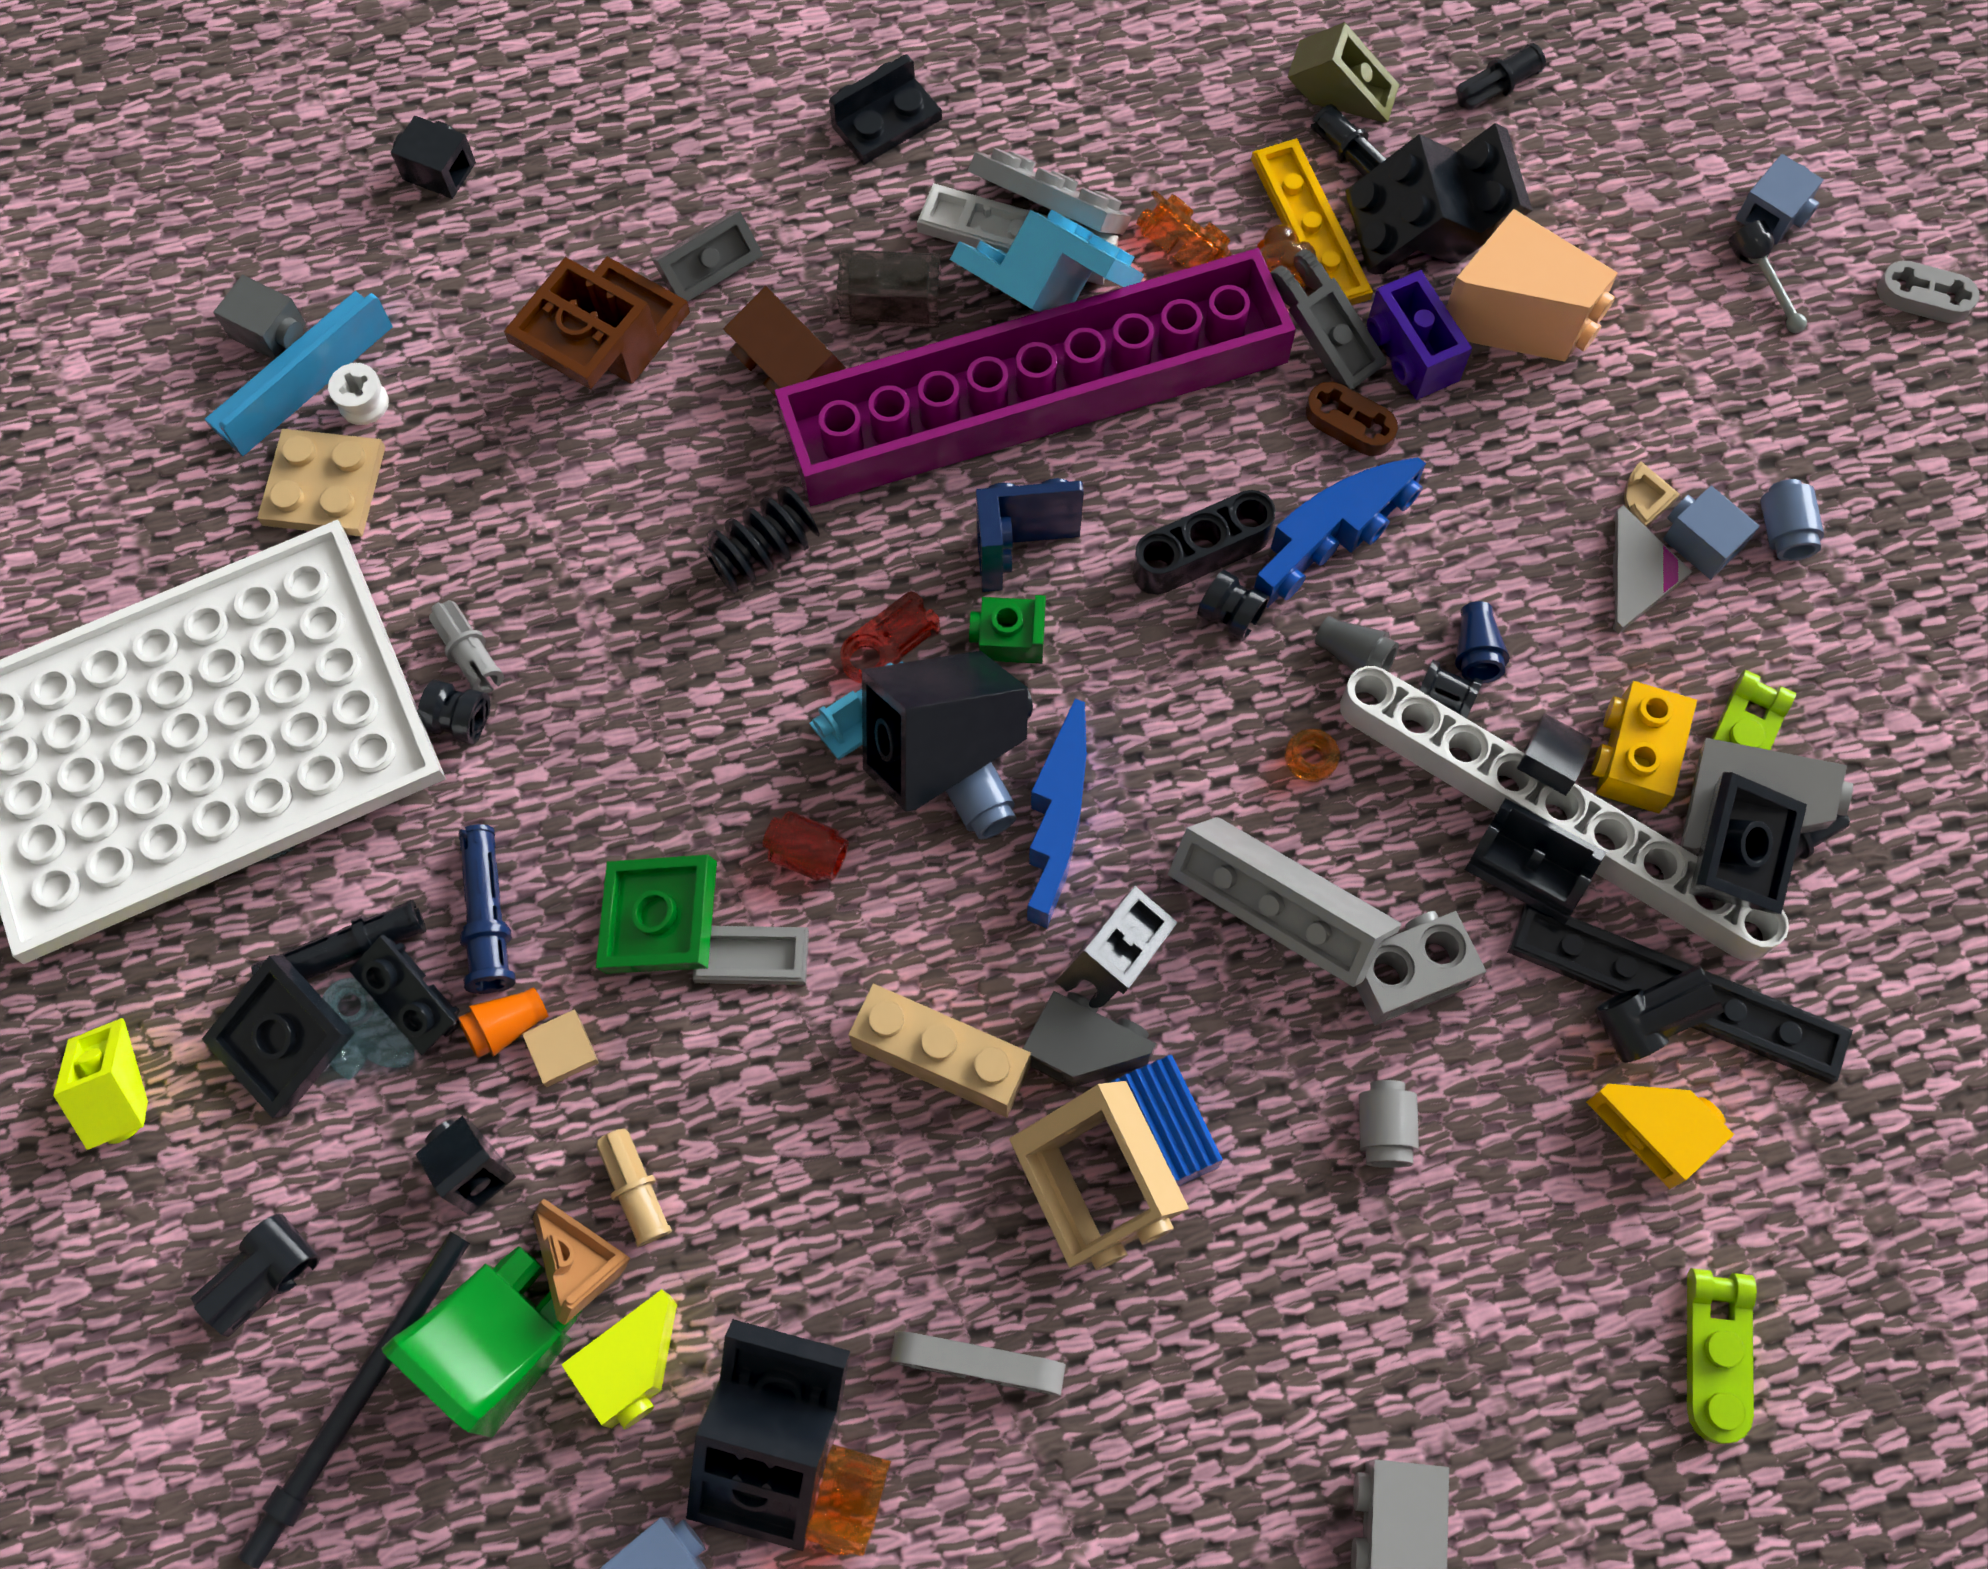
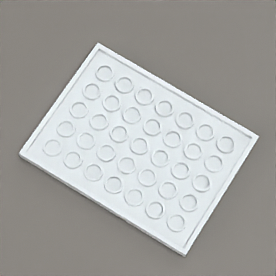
M335 520L0 659V915L12 956L19 962L26 964L446 780L426 728L417 713V706L352 546L339 520Z

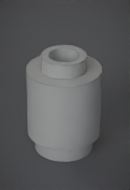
M1373 1081L1370 1083L1369 1091L1359 1094L1360 1150L1366 1152V1165L1379 1168H1403L1413 1165V1153L1419 1151L1417 1094L1406 1091L1405 1083L1402 1081Z

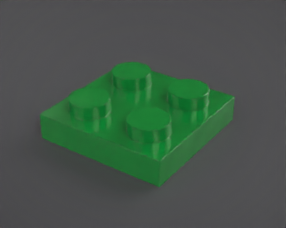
M708 854L607 861L596 968L605 974L708 969L717 861Z

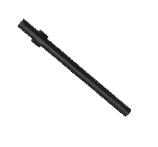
M449 1232L284 1486L277 1485L263 1505L262 1509L266 1514L237 1556L241 1561L253 1568L259 1569L286 1526L294 1527L308 1505V1502L304 1500L392 1365V1362L384 1355L381 1348L394 1336L423 1317L470 1245L469 1242L453 1232Z

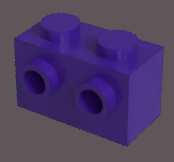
M1422 270L1376 289L1367 319V330L1377 346H1382L1390 358L1392 370L1401 385H1407L1416 400L1459 382L1472 347Z

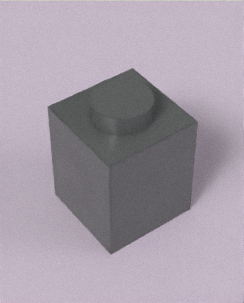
M243 274L213 311L229 338L272 359H276L303 336V328L306 325L292 298Z

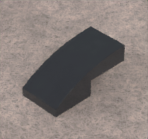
M1544 713L1525 747V753L1516 769L1566 796L1582 770L1593 739Z

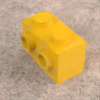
M1632 681L1621 698L1613 696L1603 723V727L1612 729L1608 745L1600 744L1591 769V775L1599 777L1595 794L1659 814L1675 794L1697 699L1637 681Z

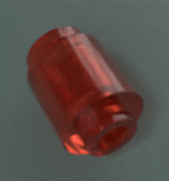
M787 811L782 819L774 817L763 839V847L769 849V862L816 881L820 880L821 877L831 881L836 878L843 865L849 846V840L840 837L837 829L792 811Z

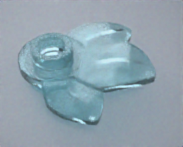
M356 978L341 979L333 983L326 990L322 998L355 1032L330 1063L336 1072L350 1080L363 1068L367 1059L387 1068H403L413 1064L414 1046ZM350 995L358 997L361 1001L359 1012L353 1016L342 1015L339 1010L341 1000Z

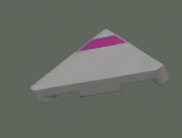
M1624 505L1617 510L1613 517L1615 521V552L1613 553L1615 623L1613 624V629L1618 634L1686 581L1692 573Z

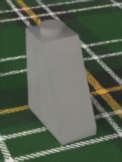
M1706 738L1700 750L1680 846L1694 855L1699 854L1714 788L1723 772H1733L1807 804L1800 834L1827 829L1836 821L1837 814L1846 816L1850 806L1853 783L1844 781L1847 765Z

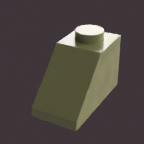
M1345 22L1301 39L1287 76L1311 104L1322 107L1333 104L1341 112L1384 123L1389 120L1399 88V83Z

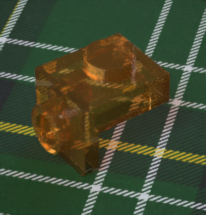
M833 1444L828 1453L815 1511L808 1523L805 1539L818 1543L825 1551L832 1554L863 1556L875 1529L891 1461Z

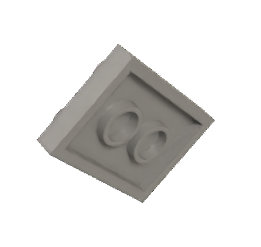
M994 148L992 155L974 153L968 168V172L1048 209H1052L1098 232L1123 235L1129 225L1132 216L1119 211L1122 202L1116 198L1082 188L1081 192L1075 191L1079 183L1078 181L1058 172H1049L1041 168L1034 172L1033 169L1036 162L1011 151L1007 153Z

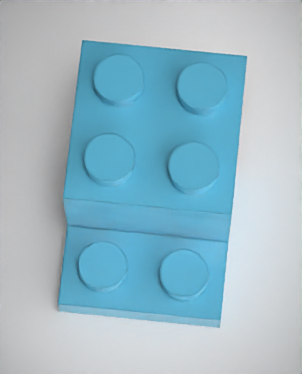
M1052 209L1047 218L1030 210L1007 253L981 240L976 248L959 241L949 259L1038 312L1075 302L1092 271L1122 287L1140 283L1145 275L1130 266L1135 258L1134 256Z

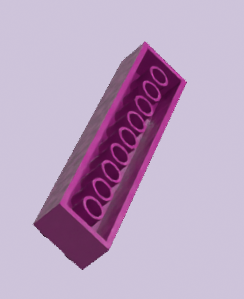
M1255 248L775 390L781 423L811 507L1289 362L1296 329L1260 249Z

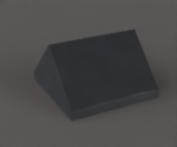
M1723 772L1714 788L1689 894L1768 913L1782 914L1807 804L1733 772Z

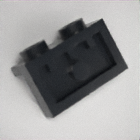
M908 54L892 62L884 63L865 78L852 85L844 86L829 99L833 129L863 165L942 120V109L915 79L914 61Z

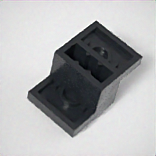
M1494 123L1457 152L1418 134L1345 190L1367 272L1374 275L1386 273L1417 250L1449 264L1458 263L1482 247L1513 209L1525 216L1533 211L1508 129L1497 123Z
M732 1319L724 1339L720 1379L695 1437L686 1519L795 1550H804L811 1528L816 1492L837 1433L850 1357L849 1350Z

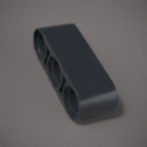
M1247 490L1149 532L1136 545L1133 578L1136 585L1148 594L1159 595L1167 593L1260 551L1270 540L1276 514L1274 502L1268 495L1260 491ZM1251 519L1260 526L1247 527L1240 520ZM1204 539L1212 542L1214 546L1203 548L1195 545L1193 541ZM1154 559L1161 560L1168 566L1157 569L1149 566L1146 562Z

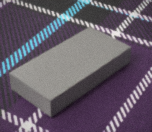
M712 926L708 969H694L693 981L695 983L806 985L809 942L808 927Z

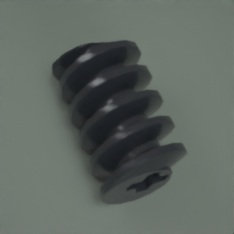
M783 486L777 491L779 504L770 497L766 496L760 501L761 514L753 508H746L742 512L744 526L734 518L728 519L725 522L726 536L714 528L708 531L707 540L709 548L703 543L702 548L714 571L732 593L735 594L739 591L736 581L737 574L740 573L753 583L756 581L753 567L755 563L758 562L768 572L774 570L771 558L772 553L776 552L785 561L791 560V553L788 543L793 541L805 551L809 549L806 532L811 531L816 536H820L817 525L807 507L790 487Z

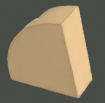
M1640 461L1627 481L1628 487L1627 493L1625 487L1624 500L1626 508L1648 527L1677 500L1680 494Z

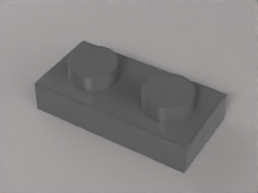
M733 210L655 257L652 261L669 291L688 302L762 257L763 253L742 213L738 210Z

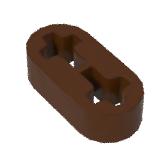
M1337 382L1320 383L1310 392L1306 405V417L1315 428L1368 456H1379L1386 453L1392 447L1398 431V422L1394 414L1388 409ZM1330 400L1339 403L1337 409H1332L1329 414L1321 411L1322 404H1327ZM1374 423L1382 427L1381 434L1377 433L1373 438L1365 435L1366 428H1371Z

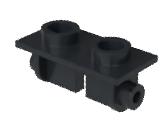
M381 935L349 971L422 1056L442 1035L448 1037L460 1027L457 1016L460 1010L457 1006L453 1007L434 984L428 986L423 981L426 975L405 952L406 947L403 943L395 944L391 938L387 939L385 935Z

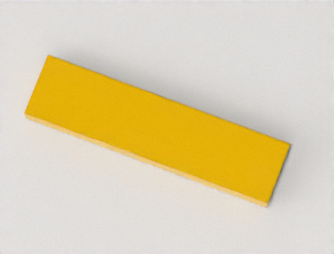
M1292 139L1253 151L1251 161L1296 254L1306 248L1314 253L1331 279L1335 278L1351 305L1371 300L1373 291L1298 139Z

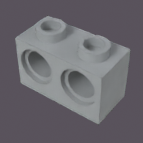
M1436 911L1422 914L1405 924L1406 931L1386 938L1381 942L1364 981L1356 986L1374 1026L1472 987L1487 972L1457 911L1438 917ZM1437 944L1442 946L1449 954L1450 963L1439 964L1432 961L1426 953L1425 945ZM1377 964H1387L1393 967L1399 975L1400 983L1388 985L1381 982L1374 973V966Z

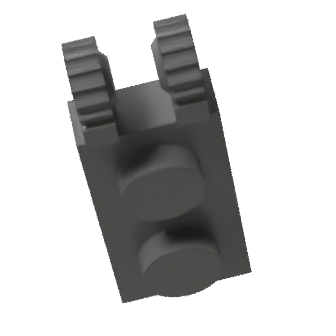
M1307 248L1302 249L1293 257L1294 267L1300 273L1303 282L1314 290L1313 292L1306 295L1299 282L1294 278V275L1283 265L1271 271V276L1283 302L1290 306L1289 312L1334 382L1353 389L1385 366L1387 360L1335 278L1331 279L1314 253L1310 250L1308 251Z

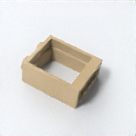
M1126 1081L1097 1084L1009 1138L1069 1268L1091 1262L1096 1271L1108 1267L1128 1255L1124 1246L1139 1238L1141 1244L1144 1245L1174 1230L1170 1220L1189 1209ZM1107 1120L1150 1209L1101 1236L1059 1148Z

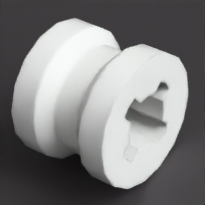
M350 363L341 366L331 376L328 384L330 397L338 406L342 417L348 422L355 425H368L376 422L385 414L389 398L385 388L380 383L378 375L370 366L362 363Z

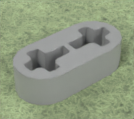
M1902 260L1894 262L1886 269L1877 284V294L1880 300L1887 306L1946 323H1957L1964 320L1972 312L1980 299L1976 284L1968 277L1912 261ZM1897 279L1906 281V288L1909 289L1908 292L1900 290V282ZM1947 292L1955 294V301L1959 303L1958 305L1950 303V296L1946 294Z

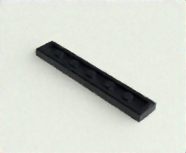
M1526 903L1507 953L1613 996L1636 988H1641L1644 991L1695 967L1571 916L1564 925ZM1703 970L1725 1012L1691 1028L1831 1085L1838 1081L1853 1032L1852 1029Z

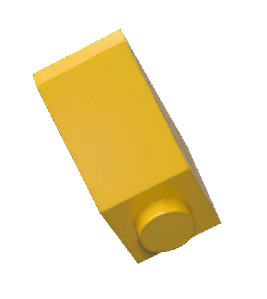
M1607 1084L1586 1101L1669 1189L1686 1181L1735 1135L1725 1125L1726 1120L1722 1112L1711 1101L1703 1097L1698 1098L1691 1090Z

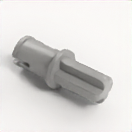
M448 600L444 603L438 602L434 604L429 620L446 645L445 655L448 660L458 664L469 681L471 689L484 693L492 692L494 689L486 678L488 676L499 687L504 680V674L496 666L485 649L486 639L482 633L472 629L455 602Z

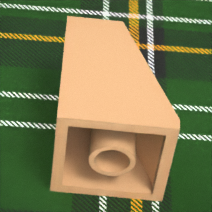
M1513 209L1457 276L1446 308L1468 342L1565 362L1576 347L1584 352L1600 331L1601 325L1598 323L1615 300V296L1611 295L1609 291L1618 272Z

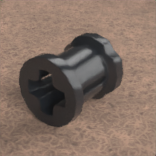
M1432 660L1419 691L1467 719L1483 680L1475 677L1472 681H1469L1441 669L1440 662Z

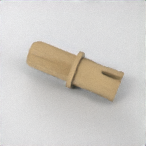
M618 1129L602 1136L597 1140L596 1146L615 1189L611 1193V1198L613 1201H620L636 1239L637 1247L645 1246L672 1232L671 1227L666 1222L652 1188V1185L656 1182L653 1175L647 1176L630 1133L626 1129Z

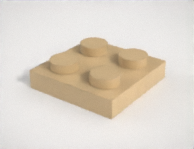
M282 429L257 519L262 526L311 531L339 520L347 535L363 537L385 451L384 443L381 439Z

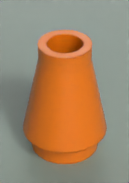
M533 987L518 994L468 1006L470 1012L458 1017V1021L475 1056L480 1058L488 1053H491L494 1057L519 1038L522 1033L528 1031L535 1024L549 1016L542 999Z

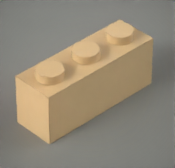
M874 983L848 1034L853 1050L1006 1118L1030 1069L1031 1052Z

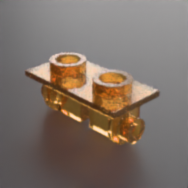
M1155 190L1151 192L1158 205L1153 211L1149 208L1145 209L1138 217L1137 225L1141 228V235L1148 238L1167 254L1181 240L1184 245L1173 258L1186 269L1232 255L1227 247L1231 240L1219 228L1210 222L1204 228L1191 219L1194 211L1176 195L1171 194L1168 199H1165Z

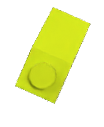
M123 1018L70 1038L67 1041L53 1096L87 1150L106 1142L116 1144L125 1141L140 1128L144 1127L148 1100Z
M663 1289L561 1364L602 1426L613 1428L620 1423L625 1430L642 1420L654 1409L650 1399L662 1390L677 1308L673 1298Z

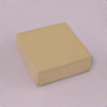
M575 1009L522 1033L542 1083L546 1087L599 1063Z

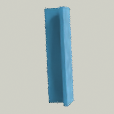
M355 290L204 420L211 429L240 455L244 456L328 384L336 370L341 366L352 363L393 328L380 300L372 293L364 298Z

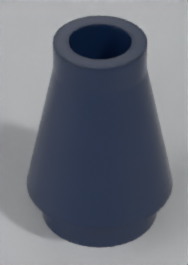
M1483 601L1470 602L1464 605L1460 611L1461 626L1455 665L1462 672L1464 679L1472 681L1476 677L1483 680V683L1493 682L1504 675L1505 666L1508 664L1510 657L1494 619L1492 606Z

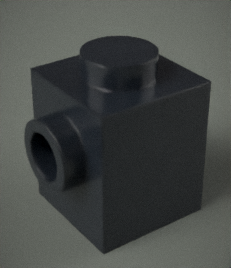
M415 115L406 129L397 135L391 150V155L404 181L451 199L454 198L476 164L465 134L455 131L444 122H431Z

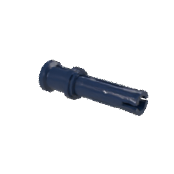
M470 825L465 827L466 830L461 829L458 833L462 854V874L467 914V925L463 927L460 933V944L467 949L469 973L464 977L463 983L464 989L468 992L489 994L508 990L516 983L515 973L509 970L507 943L511 941L512 935L511 929L506 922L502 921L500 909V890L495 854V830L489 825Z

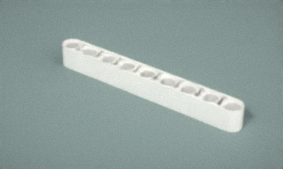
M1364 666L1357 669L1350 676L1340 701V712L1351 726L1497 813L1506 798L1607 852L1596 870V874L1731 956L1743 961L1758 960L1772 951L1787 937L1789 922L1784 910H1782V914H1773L1710 899L1713 904V910L1700 906L1694 895L1689 894L1698 856L1577 784H1574L1565 796L1516 768L1524 754L1522 751L1386 670L1376 666ZM1360 692L1372 694L1379 704L1367 705L1362 703L1356 694ZM1402 721H1416L1423 726L1425 732L1413 733L1405 728ZM1460 748L1465 750L1470 755L1472 761L1462 762L1452 756L1449 749ZM1506 776L1512 778L1517 783L1519 791L1505 789L1500 785L1497 777ZM1546 805L1560 807L1565 812L1567 820L1553 818L1548 813ZM1594 833L1608 836L1613 841L1615 850H1608L1598 844ZM1644 862H1649L1659 867L1664 875V880H1658L1649 875L1644 867ZM1745 922L1753 923L1760 929L1763 941L1757 940L1748 934Z

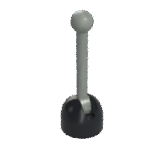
M1758 220L1742 227L1728 240L1734 254L1742 262L1759 264L1787 316V330L1791 333L1802 332L1807 326V319L1804 315L1796 312L1767 258L1774 246L1773 233L1765 220Z

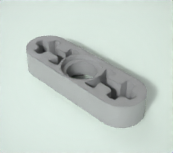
M895 1331L889 1361L899 1366L965 1378L966 1375L985 1379L986 1383L1054 1396H1061L1066 1367L1064 1363L1046 1358L904 1331Z

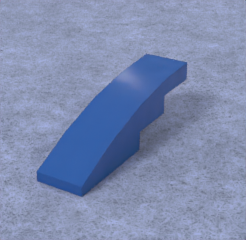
M1076 698L1031 791V809L1043 813L1045 816L1029 848V864L1044 871L1028 903L1027 920L1048 929L1068 875L1080 825L1087 756L1085 702Z

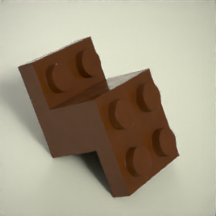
M606 256L594 272L565 257L506 327L504 333L510 344L591 390L606 371L633 384L687 317L690 309L687 300Z

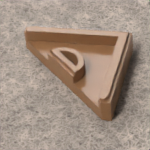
M543 1199L538 1204L533 1221L556 1317L559 1322L565 1325L620 1277L627 1267L630 1257L552 1203Z

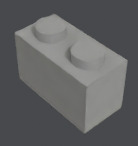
M1377 1459L1366 1461L1365 1473L1356 1472L1354 1479V1510L1364 1512L1363 1538L1354 1537L1352 1541L1351 1569H1447L1449 1467Z

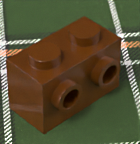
M766 285L723 328L736 342L729 350L750 371L758 365L769 376L762 384L775 397L776 389L846 369L837 357Z

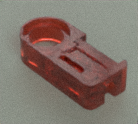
M907 592L844 641L840 656L845 674L851 680L862 683V670L854 667L850 662V658L857 649L863 647L872 648L879 653L880 660L874 667L885 666L890 662L892 664L900 663V657H904L932 635L931 630L937 635L939 634L940 620L938 615L932 609L926 611L923 599L916 592Z

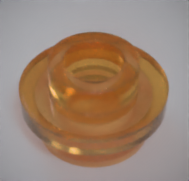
M1305 729L1296 733L1289 740L1285 750V761L1289 770L1299 779L1308 782H1318L1330 777L1336 770L1340 760V751L1336 741L1328 733L1319 729ZM1307 749H1314L1320 753L1322 760L1316 764L1308 763L1304 760L1302 752Z

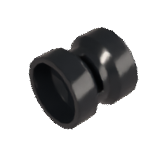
M1222 570L1205 593L1199 605L1197 615L1210 623L1219 621L1226 624L1229 634L1244 641L1252 631L1248 629L1249 624H1257L1267 607L1270 596L1257 588L1245 589V587L1240 585L1237 576Z
M433 679L423 691L417 713L428 733L440 735L445 731L452 733L457 741L475 744L479 741L490 714V697L487 693L468 689L465 692L456 691L453 684Z

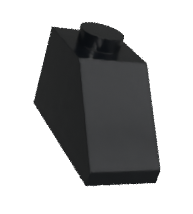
M463 1115L456 1121H445L433 1129L425 1139L427 1145L415 1154L441 1198L469 1215H472L516 1178L515 1174L479 1129Z

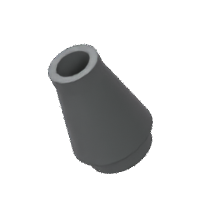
M1328 616L1323 621L1315 637L1316 645L1327 650L1353 672L1364 666H1376L1388 672L1399 648V643L1389 639V632L1340 621L1331 616Z

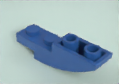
M1416 457L1366 469L1319 492L1278 524L1271 544V549L1277 555L1257 574L1254 588L1270 596L1267 608L1279 596L1285 601L1290 599L1306 579L1303 572L1313 562L1319 566L1325 564L1335 553L1339 544L1351 553L1363 541L1369 545L1373 544L1389 525L1390 520L1386 517L1396 507L1401 511L1407 510L1420 495L1423 487L1419 484L1426 463Z

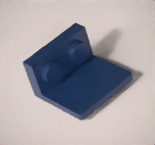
M1054 478L1046 480L1041 484L1015 486L1011 483H997L988 488L976 489V528L982 592L1003 590V573L1012 572L1011 549H1013V543L1080 537L1084 497L1082 481L1069 482L1065 479Z

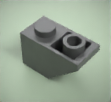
M1053 991L1022 1048L1031 1052L1030 1067L1070 1088H1074L1149 1064L1156 1043L1147 1039L1149 1033L1143 1027L1124 1018H1119L1116 1023L1098 1014L1099 1008H1091L1089 1006L1090 1000L1082 995L1069 992L1067 997Z

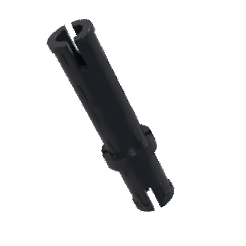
M411 899L381 914H376L369 918L361 915L351 919L352 925L295 947L280 955H283L308 980L352 960L361 958L381 935H385L387 939L391 938L396 943L426 932V926L419 908H416V903ZM264 961L252 964V975L255 974Z

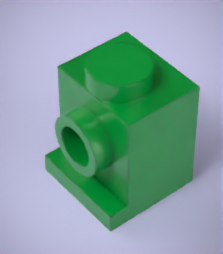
M1035 595V599L982 597L981 612L971 611L969 643H979V651H982L993 661L1042 664L1046 595ZM998 623L1015 625H1013L1012 627H1002Z

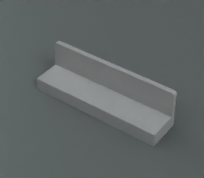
M1218 817L1186 828L1167 874L1352 987L1364 981L1381 942L1398 933L1401 927L1399 921Z

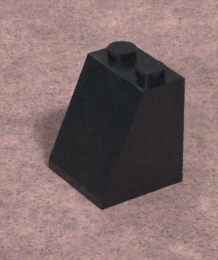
M982 651L862 669L863 770L905 812L917 810L1027 739L1028 718L1031 717L1033 710L1032 698L1028 687Z

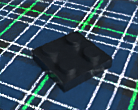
M283 955L268 956L203 1036L202 1040L272 1118H279L289 1114L355 1032Z

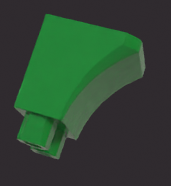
M518 1246L501 1259L495 1267L485 1263L441 1303L394 1336L381 1349L384 1355L458 1426L468 1433L492 1438L569 1343L571 1338L566 1332L573 1326L582 1310L564 1325L557 1320L551 1292L547 1294L538 1306L529 1300L524 1293L545 1271V1268L525 1249Z

